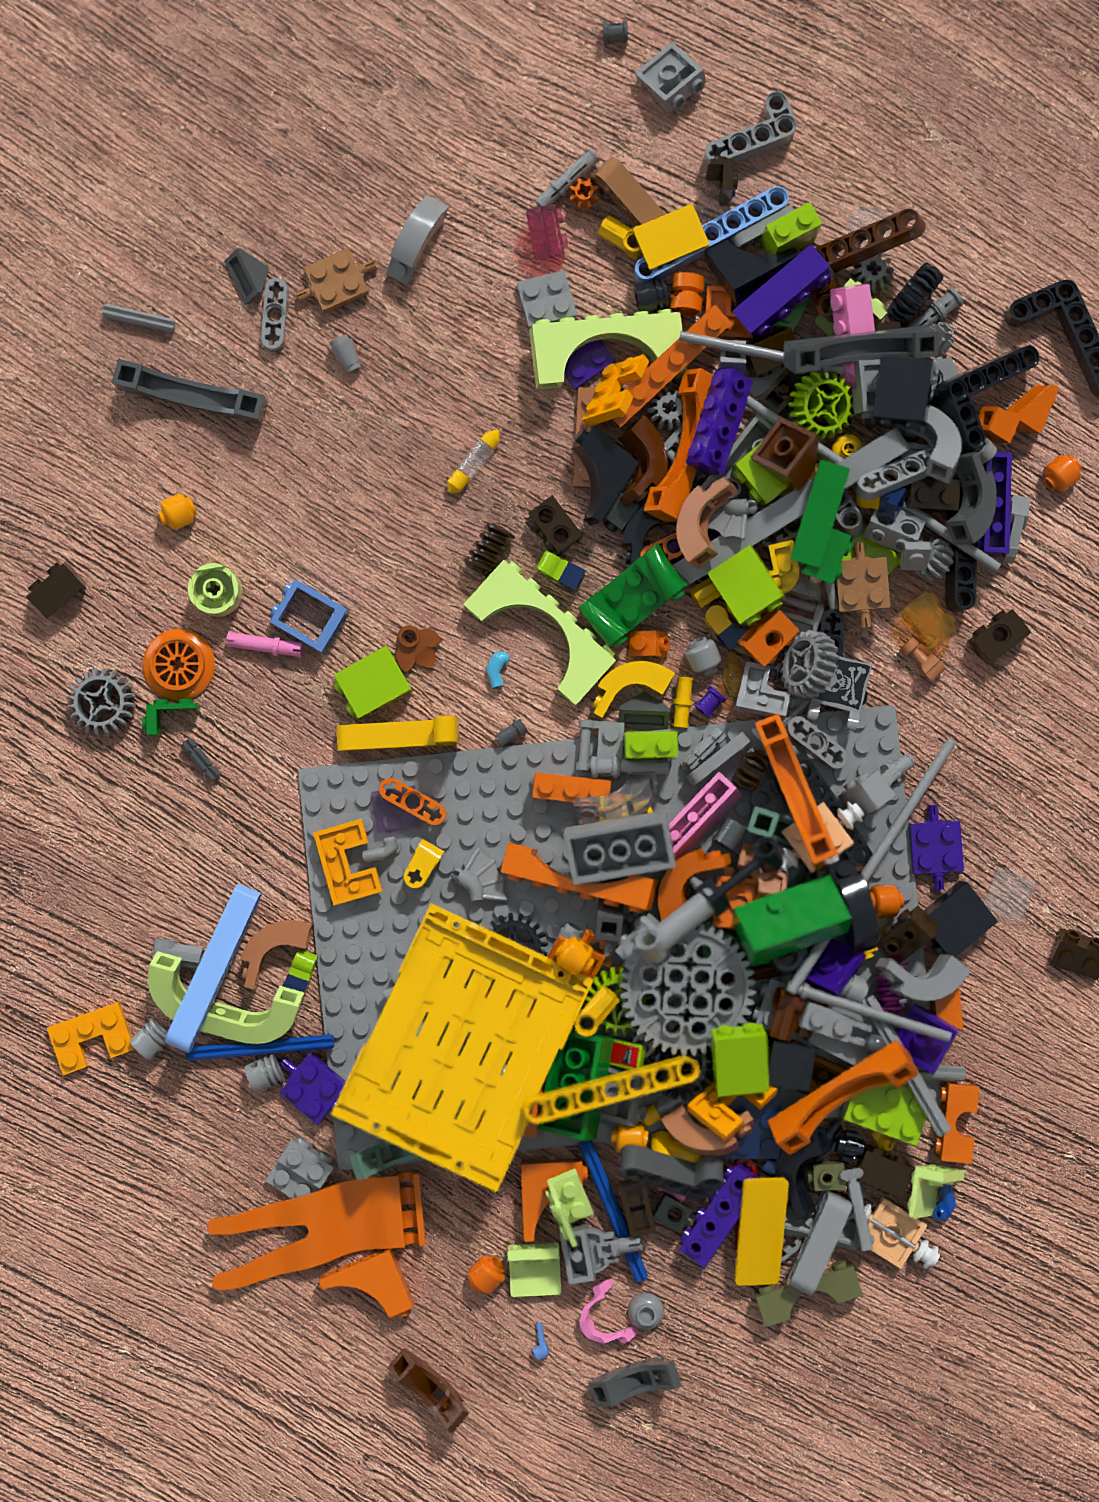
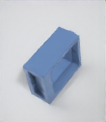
M295 579L293 583L289 582L283 590L282 595L285 597L280 605L276 604L269 615L271 617L270 623L320 653L325 654L349 611ZM299 589L335 610L316 642L281 622Z

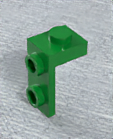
M178 699V704H168V700H153V704L146 705V716L142 718L143 730L149 736H161V711L200 710V704L194 703L193 699Z

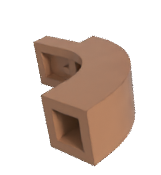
M725 477L713 482L707 491L698 485L689 494L679 512L676 528L678 544L688 563L697 569H700L718 555L708 537V523L711 516L719 507L738 493L736 487Z
M302 920L279 921L262 928L252 936L240 960L250 962L249 966L245 965L242 974V980L245 981L244 987L250 989L258 987L264 959L274 947L278 945H291L304 949L308 948L313 923Z
M683 1106L678 1107L661 1119L664 1127L677 1144L689 1152L702 1156H721L739 1149L736 1138L747 1136L753 1131L752 1127L755 1126L753 1118L746 1111L739 1116L743 1119V1126L725 1142L712 1130L697 1125Z

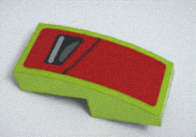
M614 1038L610 1065L630 1070L642 1067L646 1045Z

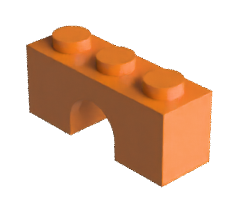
M535 772L532 798L608 807L611 781Z
M944 1081V1087L940 1088L939 1102H942L941 1112L951 1128L947 1134L935 1138L934 1153H937V1157L941 1161L972 1164L975 1138L970 1135L959 1134L956 1129V1120L964 1112L977 1113L980 1087L975 1084Z

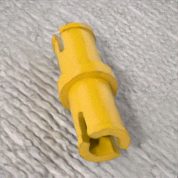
M677 676L676 699H673V704H675L673 727L689 728L690 706H693V701L691 700L693 678Z

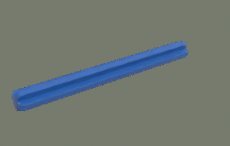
M332 1034L276 1039L260 1044L239 1042L194 1046L189 1053L185 1052V1058L187 1061L332 1049L335 1045V1039Z
M592 1140L581 1141L579 1149L616 1237H630L629 1228ZM639 1252L624 1253L635 1282L645 1280L648 1274Z

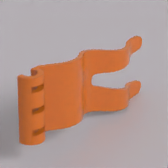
M409 1170L397 1172L391 1176L367 1177L362 1180L350 1179L297 1198L267 1204L232 1216L212 1218L207 1225V1230L212 1235L238 1234L279 1226L304 1225L308 1228V1234L305 1238L270 1251L238 1268L216 1274L212 1280L213 1287L216 1290L237 1289L274 1276L309 1269L341 1256L363 1250L405 1248V1245L412 1243L426 1246L420 1172ZM413 1181L414 1185L400 1187L399 1183ZM406 1204H415L416 1209L414 1208L402 1210L401 1206ZM417 1227L418 1232L404 1233L403 1229Z

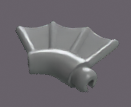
M729 499L713 513L708 523V530L718 531L724 539L737 537L745 540L747 516L757 512L756 501Z
M479 847L474 851L465 869L454 868L451 879L457 881L458 885L468 890L471 902L483 899L507 901L503 891L505 877L498 873L495 859L486 857Z

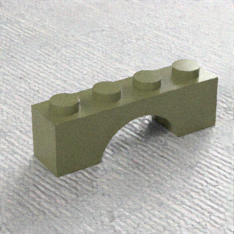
M845 1260L836 1261L831 1264V1268L825 1269L815 1290L831 1295L839 1304L863 1296L854 1266L850 1261L846 1262ZM788 1277L783 1279L781 1284L775 1286L773 1284L763 1285L758 1288L759 1291L754 1292L765 1327L790 1320L794 1302L804 1294V1292L787 1285Z

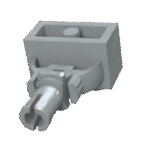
M905 754L892 764L885 763L880 766L881 773L877 770L869 775L866 771L843 786L845 791L838 797L846 808H848L847 802H850L851 805L856 803L865 816L879 809L896 796L889 785L894 786L899 783L901 776L915 765V761L911 755Z
M588 1223L571 1225L578 1245L572 1247L569 1239L564 1241L560 1232L569 1285L594 1281L597 1273L606 1269L609 1264L619 1262L620 1254L643 1251L641 1236L618 1238L614 1237V1231L605 1233L596 1228H589Z

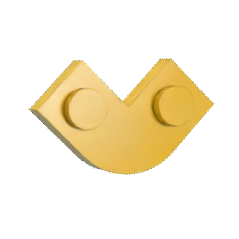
M794 540L769 545L774 569L769 572L783 594L790 592L800 577L799 562L790 560L795 544Z

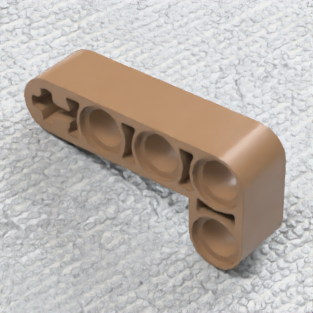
M615 157L607 159L589 177L592 185L598 186L600 193H608L635 226L666 215L625 166Z

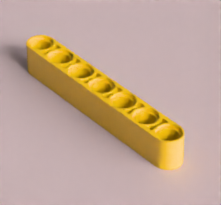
M688 1056L675 1057L531 1096L524 1102L523 1112L530 1122L542 1123L692 1082L699 1075V1066ZM686 1062L691 1063V1072L687 1075H681L680 1067ZM660 1069H665L667 1072L666 1079L662 1082H657L655 1080L656 1072ZM635 1076H640L642 1078L641 1086L637 1089L631 1088V1079ZM616 1083V1093L609 1096L606 1095L605 1087L607 1084ZM584 1090L592 1091V1098L588 1102L580 1101V1093ZM558 1097H566L567 1105L564 1108L557 1109L554 1107V1102ZM535 1103L541 1104L542 1111L539 1115L532 1116L529 1114L531 1105Z

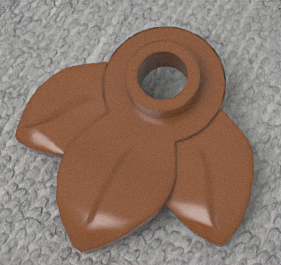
M411 625L401 628L397 634V641L400 646L396 652V659L401 669L408 672L415 663L422 667L433 668L436 656L432 647L437 646L442 641L440 636L432 629L419 630ZM407 634L414 635L413 642L408 643L405 641Z

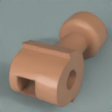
M912 637L899 651L904 656L910 654L920 666V674L928 682L932 683L938 675L946 670V667L935 655L929 654L927 656L918 649L919 642Z

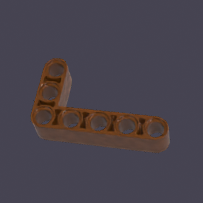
M904 209L816 247L815 249L834 272L824 290L818 287L812 292L817 312L828 322L834 323L832 311L827 313V310L831 306L830 290L839 288L835 273L920 237L926 229L924 219L914 209ZM916 219L914 225L907 228L908 223ZM892 229L891 234L883 238L885 232ZM865 240H868L866 246L860 248L861 243ZM841 250H845L844 254L837 258L838 253Z

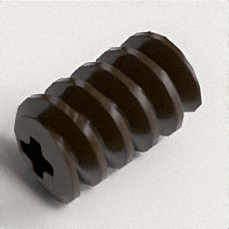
M493 523L494 525L486 524L484 526L489 534L483 532L479 534L483 542H474V546L478 551L469 550V554L473 559L464 558L463 560L467 567L487 578L484 574L485 572L492 573L494 571L490 563L499 564L495 555H505L500 547H510L506 538L515 539L512 533Z

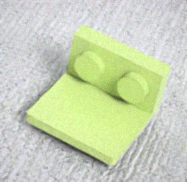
M940 1164L916 1166L911 1177L913 1189L912 1196L908 1200L909 1218L916 1219L933 1216L937 1202L938 1187H943V1184L954 1185L956 1181H963L965 1170Z
M572 1169L548 1179L547 1182L550 1190L546 1191V1195L555 1220L558 1221L564 1241L569 1239L572 1247L578 1245L570 1223L594 1213L577 1171Z
M559 1242L508 1245L510 1291L512 1297L561 1294Z

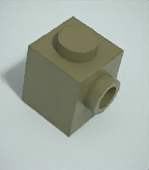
M841 1160L819 1161L818 1163L816 1161L810 1162L811 1169L806 1170L807 1183L812 1184L814 1191L845 1189V1181L840 1177L841 1172L844 1170V1163Z

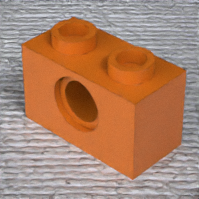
M779 609L772 612L767 610L761 616V619L753 624L737 643L757 663L765 667L776 660L779 651L784 646H788L794 641L796 634L800 630ZM773 632V640L770 643H766L767 635Z

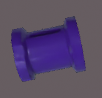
M709 686L707 688L708 692L699 702L694 703V707L704 716L711 719L713 711L720 703H724L726 698L712 686Z

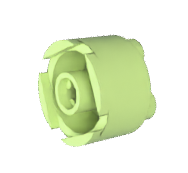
M210 563L199 567L188 582V595L191 602L203 613L213 617H223L239 608L243 596V588L239 578L230 569L217 563ZM215 585L220 588L217 595L211 593L215 589Z

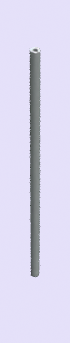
M748 397L746 406L775 425L780 416L752 397ZM818 443L817 454L829 462L837 464L844 460L821 443ZM904 501V506L901 510L925 519V526L953 544L947 527L920 509L907 508V501ZM972 544L955 545L994 572L1001 565V563Z
M947 739L862 870L861 873L866 883L956 745L953 740ZM830 939L816 943L786 988L789 993L796 994Z

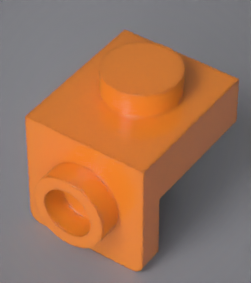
M658 630L630 631L629 656L667 658L670 648L668 633Z

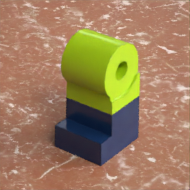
M548 551L544 552L536 566V570L574 593L586 574L585 569L575 566Z
M299 948L282 987L303 992L304 999L314 973L318 955Z

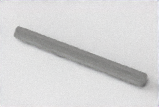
M870 996L862 1001L863 1005L882 1010L875 996ZM870 1018L877 1032L884 1039L885 1045L895 1040L901 1043L891 1024ZM919 1074L908 1081L907 1084L937 1136H943L951 1128Z

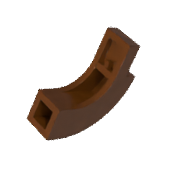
M644 415L633 422L618 438L632 454L633 458L639 462L636 467L637 472L634 482L619 498L626 506L634 500L638 503L644 497H648L650 487H657L667 474L668 459L665 445L659 432Z
M403 1348L387 1367L398 1384L414 1392L433 1410L447 1431L454 1433L470 1414L462 1404L464 1400L448 1381L428 1363L407 1349Z

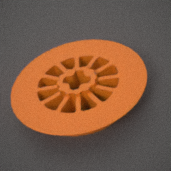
M172 629L161 633L151 641L143 657V673L147 684L156 694L168 700L178 701V699H192L198 696L208 687L214 675L215 659L211 647L203 637L190 630ZM172 644H176L175 655L169 647ZM180 644H186L185 648L180 654ZM191 647L194 650V652L186 657V654L189 648ZM165 648L170 654V658L161 654ZM161 656L162 658L166 659L168 662H167V663H157L158 657ZM195 656L198 657V662H188ZM181 658L184 667L175 671L172 662ZM158 666L168 667L167 669L158 673ZM199 666L198 671L196 673L190 670L188 667ZM186 671L195 675L191 681L187 677ZM171 672L170 675L168 676L166 682H165V681L162 679V676H164L165 674ZM181 674L186 681L184 685H180ZM174 675H176L175 686L170 685Z

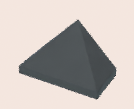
M237 248L224 260V263L244 304L248 305L262 292L269 267L243 249Z
M645 691L619 707V722L624 723V729L664 730L669 728L670 708Z

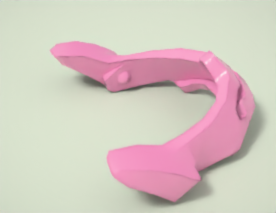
M607 1279L593 1287L594 1297L584 1306L579 1324L584 1335L590 1340L604 1344L618 1339L621 1344H624L637 1335V1327L632 1325L615 1333H602L594 1328V1323L589 1318L592 1305L605 1297L604 1293L613 1286L612 1279Z

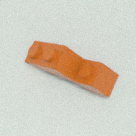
M1035 385L1007 410H1003L1000 407L983 406L978 417L985 437L994 443H1010L1016 433V428L1023 433H1041L1050 409L1055 402L1059 387L1056 385Z

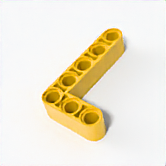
M457 716L433 717V720L336 726L337 751L460 745L459 719Z

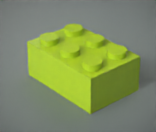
M894 1084L875 1087L853 1096L844 1102L839 1116L849 1122L915 1146L918 1144L927 1118L911 1089L905 1086L897 1088Z

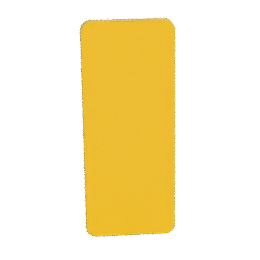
M748 1178L743 1181L734 1281L739 1286L769 1285L779 1282L789 1186L785 1178Z

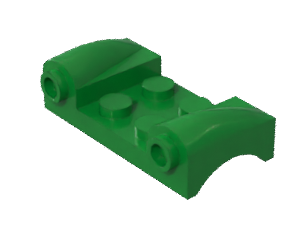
M657 544L604 588L580 605L578 609L608 647L614 645L617 648L628 639L625 636L628 632L671 599L672 602H675L684 595L685 592L682 589L689 585V582L675 570L666 558L660 545Z

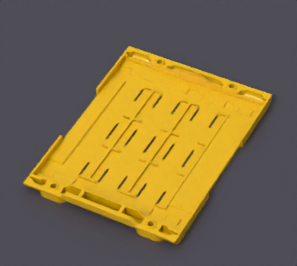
M431 903L398 971L400 975L368 1043L363 1045L331 1115L497 1192L529 1123L523 1112V1104L527 1098L538 1095L558 1049H562L593 979L580 973L573 975L548 957ZM454 922H458V923H459V927H458V928H454V926H453V923H454ZM453 960L451 967L444 979L443 976L445 974V971L450 961ZM474 970L467 987L464 988L471 971ZM559 971L563 972V977L558 976ZM494 979L495 982L489 992V995L487 998H485V995L491 985V982ZM515 989L516 991H515V993H514V996H513V998H512V1000H511V1002H510L508 1008H506V1005H507V1003H508V1001H509V999H510V996H511L513 990ZM536 999L537 1001H536V1003H535V1005H534V1007H533V1009H532V1012H531L529 1018H527V1015H528V1013H529V1010H530V1008H531V1006H532L534 1000ZM426 1012H428V1016L421 1028L419 1035L415 1036ZM447 1022H449V1026L442 1038V1041L440 1045L437 1046V1043L443 1033V1030ZM468 1032H470L469 1038L462 1050V1053L460 1056H458V1053L464 1043V1040ZM489 1042H492L482 1065L479 1066ZM510 1052H513L503 1072V1075L501 1076L500 1073L505 1065V1062ZM400 1070L401 1073L393 1090H391L392 1084ZM420 1080H422L421 1086L413 1100L412 1097ZM441 1090H443V1094L436 1106V1109L434 1110L433 1107L438 1099ZM462 1100H464V1104L458 1114L457 1119L455 1120L454 1117L460 1107ZM483 1110H486L478 1129H475ZM378 1122L380 1126L379 1128H374L373 1124ZM458 1161L462 1162L461 1167L456 1166Z

